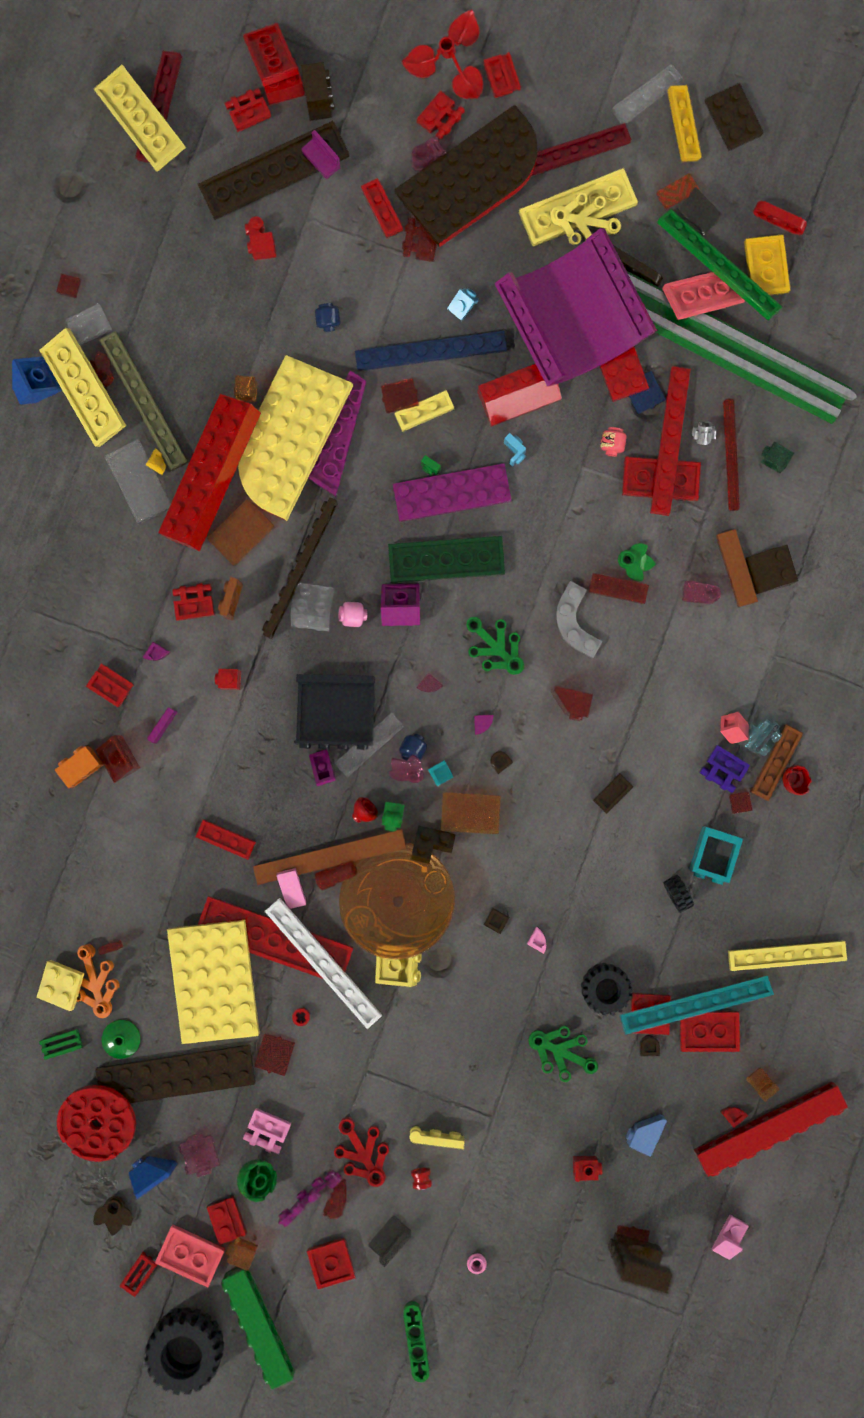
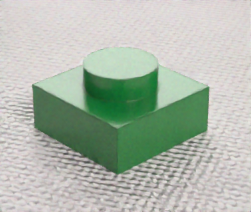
M426 455L421 460L423 471L429 475H432V473L436 476L441 470L440 464Z

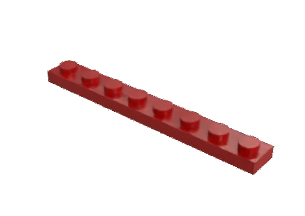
M672 366L670 369L650 513L670 515L691 369Z

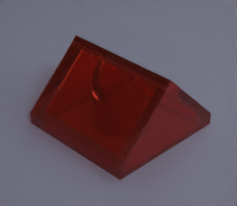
M113 735L96 749L114 783L141 769L122 735Z

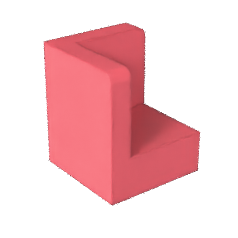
M739 712L721 716L720 732L730 744L749 740V724Z

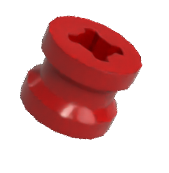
M422 1167L411 1171V1176L414 1178V1189L421 1190L432 1186V1181L429 1179L431 1174L430 1168Z

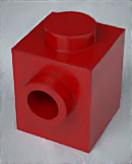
M218 669V673L215 674V685H218L219 689L240 690L241 671L238 669Z

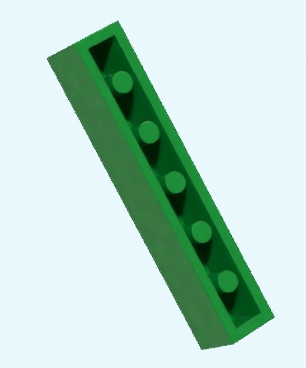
M247 1263L226 1272L222 1279V1288L230 1297L232 1310L237 1312L239 1326L246 1332L247 1344L255 1352L254 1358L256 1364L261 1366L263 1370L262 1375L265 1383L269 1384L271 1390L292 1381L295 1374L294 1367Z

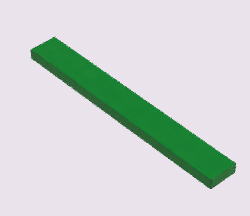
M672 209L658 219L657 223L765 319L769 321L781 310L782 306Z

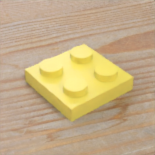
M53 960L47 961L36 998L68 1011L74 1010L85 973Z

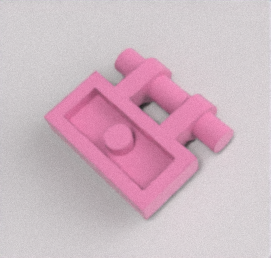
M256 1108L247 1127L253 1130L254 1133L252 1135L246 1132L243 1140L250 1142L249 1144L252 1146L257 1145L265 1148L266 1152L271 1153L272 1151L279 1154L281 1146L276 1145L275 1141L284 1142L291 1122ZM263 1134L270 1137V1141L260 1138L259 1135Z

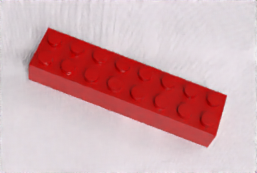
M223 394L219 395L160 527L159 534L194 550H201L260 417L261 412L252 404Z

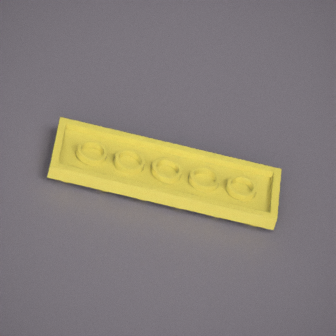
M123 65L118 67L94 88L95 92L157 172L186 148Z
M624 168L519 209V215L532 246L534 247L566 234L561 226H556L551 222L550 212L556 206L565 207L579 193H585L588 200L586 204L578 205L570 214H579L592 204L593 200L598 196L604 197L606 204L603 208L595 210L588 217L602 220L637 206L638 201ZM579 196V202L583 203L584 198ZM600 199L597 200L598 206L602 205V201ZM561 212L557 213L559 219L563 217ZM569 222L573 231L578 229L575 223Z
M65 328L39 351L95 447H100L126 427V424L69 328Z

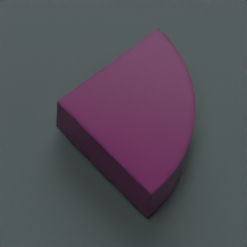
M152 642L143 658L151 661L161 660L170 651Z
M493 715L474 716L475 735L485 732L491 726Z

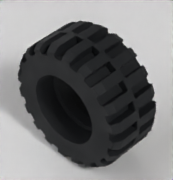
M184 1307L183 1311H180L178 1308L173 1310L172 1314L167 1313L164 1315L162 1320H159L153 1329L145 1347L146 1357L144 1360L145 1366H149L147 1370L149 1376H154L153 1382L157 1386L161 1384L163 1386L162 1390L168 1392V1389L172 1390L175 1395H179L180 1392H184V1395H189L192 1390L194 1392L202 1390L203 1385L207 1386L211 1382L212 1377L215 1376L223 1356L224 1342L222 1341V1331H217L218 1323L216 1321L212 1322L210 1320L211 1316L208 1313L203 1315L201 1310L197 1308L195 1311H191L190 1307ZM176 1337L192 1339L200 1347L202 1359L194 1364L177 1362L168 1351V1341Z

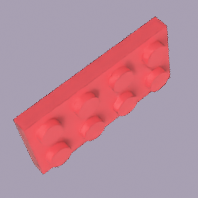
M713 272L667 283L662 288L678 320L745 302L742 297Z

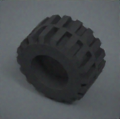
M602 963L600 966L598 964L595 965L593 969L590 968L588 974L583 977L584 981L581 982V992L588 1006L596 1013H602L604 1016H607V1014L613 1016L617 1011L621 1013L623 1011L622 1008L624 1006L627 1008L629 1005L627 1002L628 1000L631 1001L632 996L630 994L633 992L627 975L613 964L607 965ZM604 979H613L617 983L616 994L607 1000L598 998L596 995L598 983Z

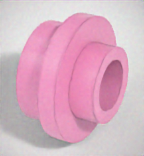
M479 1253L472 1254L467 1260L469 1271L473 1274H481L485 1271L487 1266L485 1257ZM478 1260L480 1264L475 1266L473 1262Z

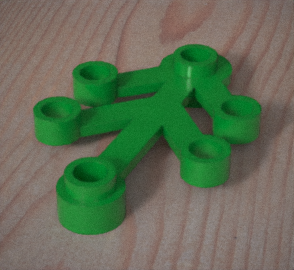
M469 618L466 623L468 631L477 633L491 647L478 648L472 646L468 651L471 658H477L478 656H500L504 660L503 662L485 660L482 663V669L484 671L506 669L512 675L521 673L524 669V661L518 656L520 635L515 632L509 635L508 640L511 643L510 656L505 651V628L507 626L505 620L499 619L495 623L497 630L496 642L481 627L482 623L479 618ZM476 622L478 626L473 629L470 627V624ZM503 622L504 628H498L497 623ZM512 635H516L518 637V640L516 642H513L511 640ZM476 649L478 654L473 656L470 651ZM489 662L491 668L486 669L484 663ZM516 662L518 668L513 669L511 663Z
M562 1025L548 1033L540 1030L533 1031L529 1035L528 1042L532 1049L538 1050L542 1062L541 1068L544 1073L549 1074L553 1071V1064L548 1060L545 1049L553 1052L559 1069V1078L563 1082H568L571 1079V1074L565 1066L563 1057L582 1066L588 1074H594L598 1070V1062L595 1058H583L566 1050L575 1046H585L588 1043V1039L584 1034H578L575 1038L554 1044L550 1040L557 1037L567 1038L570 1035V1029L566 1025ZM563 1028L567 1029V1034L565 1035L561 1034ZM584 1037L585 1041L584 1043H579L578 1039ZM541 1038L542 1042L540 1044H536L535 1039ZM593 1063L594 1068L588 1069V1064ZM550 1064L551 1068L549 1070H545L544 1065ZM564 1072L568 1073V1077L565 1079L561 1077Z

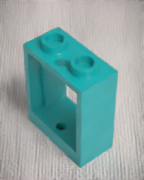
M702 826L689 870L694 872L693 876L702 879L708 876L712 878V882L723 885V882L730 883L743 838ZM708 836L733 844L724 876L699 868Z

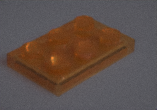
M246 499L207 540L235 566L275 526Z
M443 792L441 831L499 834L501 796Z

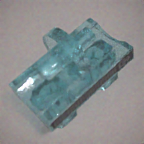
M768 720L764 723L760 722L757 727L751 724L749 727L752 731L749 735L750 741L745 747L748 750L766 756L770 751L766 743L769 740L777 742L782 737L778 730L780 726Z

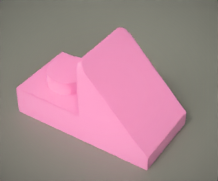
M729 1215L712 1250L730 1260L742 1251L740 1242L749 1226L736 1217Z

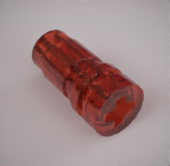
M353 861L339 864L332 869L326 868L317 872L315 880L318 887L324 891L334 887L336 883L356 876L357 868Z

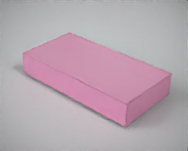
M296 868L277 872L278 882L289 909L306 905V899Z

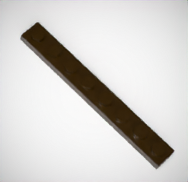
M331 497L322 504L320 510L322 514L320 518L315 519L312 525L314 530L311 536L308 535L305 539V549L303 553L299 552L295 561L297 565L294 570H290L287 577L289 581L286 587L283 586L280 590L279 597L281 598L278 604L275 603L270 612L272 614L270 620H266L263 625V635L271 640L338 505L337 500Z

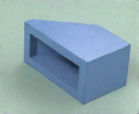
M659 1114L635 1123L633 1128H629L626 1134L629 1147L651 1157L667 1122L666 1118Z

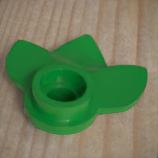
M634 544L630 550H624L618 556V564L623 569H626L627 576L634 581H643V572L652 569L656 565L653 559L645 554L648 547L646 544ZM624 557H629L630 563H625Z

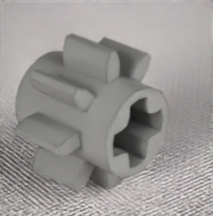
M701 421L698 423V427H693L692 436H694V440L698 444L707 445L711 443V439H716L717 430H715V426L711 422Z

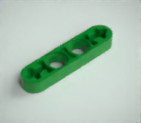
M410 1301L404 1306L403 1316L411 1372L415 1381L425 1382L429 1377V1361L422 1312L417 1302ZM410 1308L416 1311L415 1321H412L411 1313H408ZM417 1327L421 1333L418 1336H412L409 1332L410 1329ZM415 1347L423 1349L424 1352L421 1356L413 1354L412 1351ZM419 1362H421L423 1375H420L418 1372Z

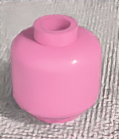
M345 602L343 606L339 607V621H342V624L347 627H360L363 621L367 620V609H364L362 603Z

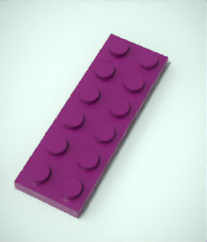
M505 463L393 484L400 522L511 502Z

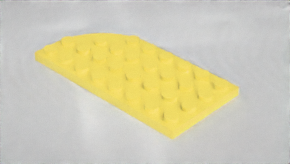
M287 355L258 410L261 412L260 417L238 464L241 483L251 500L264 511L285 521L288 520L354 386L347 380Z

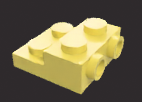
M386 944L383 947L377 946V948L393 952L408 951L419 947L413 945L403 947L387 946L390 944ZM416 949L407 953L394 954L377 950V953L387 956H406L419 952ZM422 953L405 958H387L377 955L375 983L405 987L416 986L417 982L421 979L418 963L421 961Z

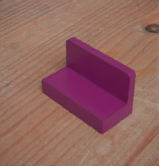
M314 130L312 131L313 139L302 147L301 150L327 180L341 168L340 160L337 154Z

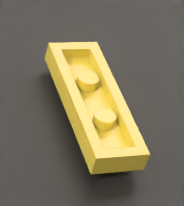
M446 390L396 412L395 417L402 432L454 410V406Z

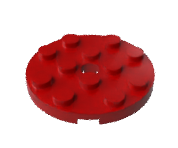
M89 1085L75 1090L65 1099L57 1115V1130L62 1142H65L72 1149L71 1152L74 1155L88 1161L101 1162L111 1160L127 1149L136 1131V1117L131 1104L118 1091L102 1085ZM97 1118L102 1126H94L92 1120Z

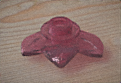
M412 755L407 761L392 758L391 766L393 770L388 773L391 778L397 781H410L412 783H419L423 780L422 763L417 757Z

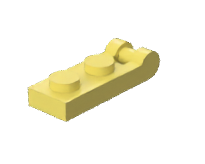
M414 1126L410 1130V1140L413 1143L464 1149V1136H461L458 1132L445 1134L436 1129H431L430 1132L421 1131V1128L418 1126Z

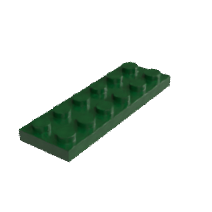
M502 536L388 544L391 583L505 575Z

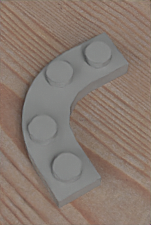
M570 581L557 606V625L561 636L572 648L593 659L602 641L582 630L576 621L577 608L587 590Z

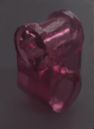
M434 136L413 148L411 165L414 170L421 171L442 155L447 154V151L443 150L440 145L438 136ZM416 157H422L423 160H417Z
M685 581L682 601L713 604L720 599L721 591L715 585ZM710 591H712V594L715 595L711 599L710 596L707 595V593Z

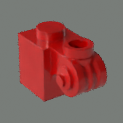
M258 216L252 217L249 223L245 224L246 235L250 236V242H247L248 253L253 255L254 260L277 258L272 232L264 233L265 226L263 220Z

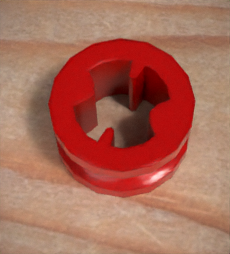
M305 1008L297 1009L292 1015L294 1024L305 1026L310 1020L309 1011ZM298 1012L306 1014L304 1017L306 1019L305 1022L297 1020L298 1016L296 1014Z

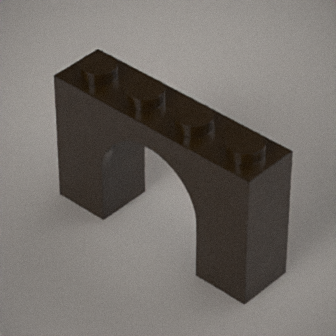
M615 1233L614 1238H611L609 1241L608 1250L620 1280L669 1295L674 1274L670 1267L660 1264L663 1255L661 1247Z

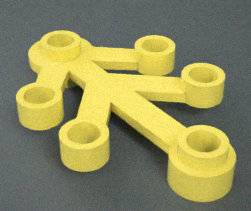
M579 193L565 207H554L550 212V220L554 225L563 228L568 236L569 243L572 245L580 243L581 235L573 231L569 222L577 225L585 239L592 235L587 226L604 228L607 234H616L621 229V223L618 219L601 220L588 217L595 210L605 206L606 201L604 197H596L593 203L579 214H570L578 205L582 206L588 200L585 193ZM579 196L584 198L583 203L579 202ZM598 199H600V200L602 201V205H601V206H598V205H597V200H598ZM558 212L562 213V219L557 217ZM612 222L616 223V229L611 227ZM573 235L577 236V242L572 240Z

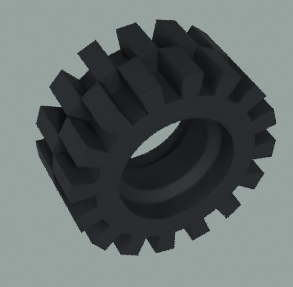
M675 875L663 882L678 912L682 913L694 906L693 899L680 876Z

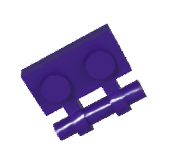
M716 745L706 762L712 765L711 769L708 770L703 766L699 773L704 775L706 780H712L720 785L719 788L724 791L728 790L733 793L736 786L731 784V781L735 779L740 782L750 765ZM718 769L727 774L725 779L716 774Z

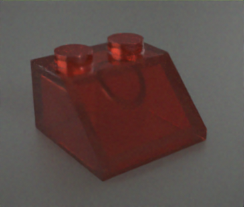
M558 686L551 688V694L564 714L569 716L570 720L580 722L588 718L593 694Z

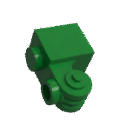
M385 802L382 816V825L385 826L384 830L396 832L397 827L401 828L404 804Z

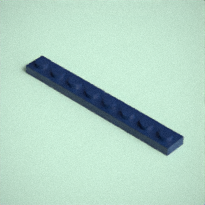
M498 331L355 350L357 371L506 352L507 347L505 332Z

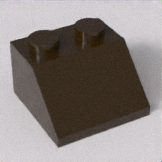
M788 544L745 558L756 595L798 582Z

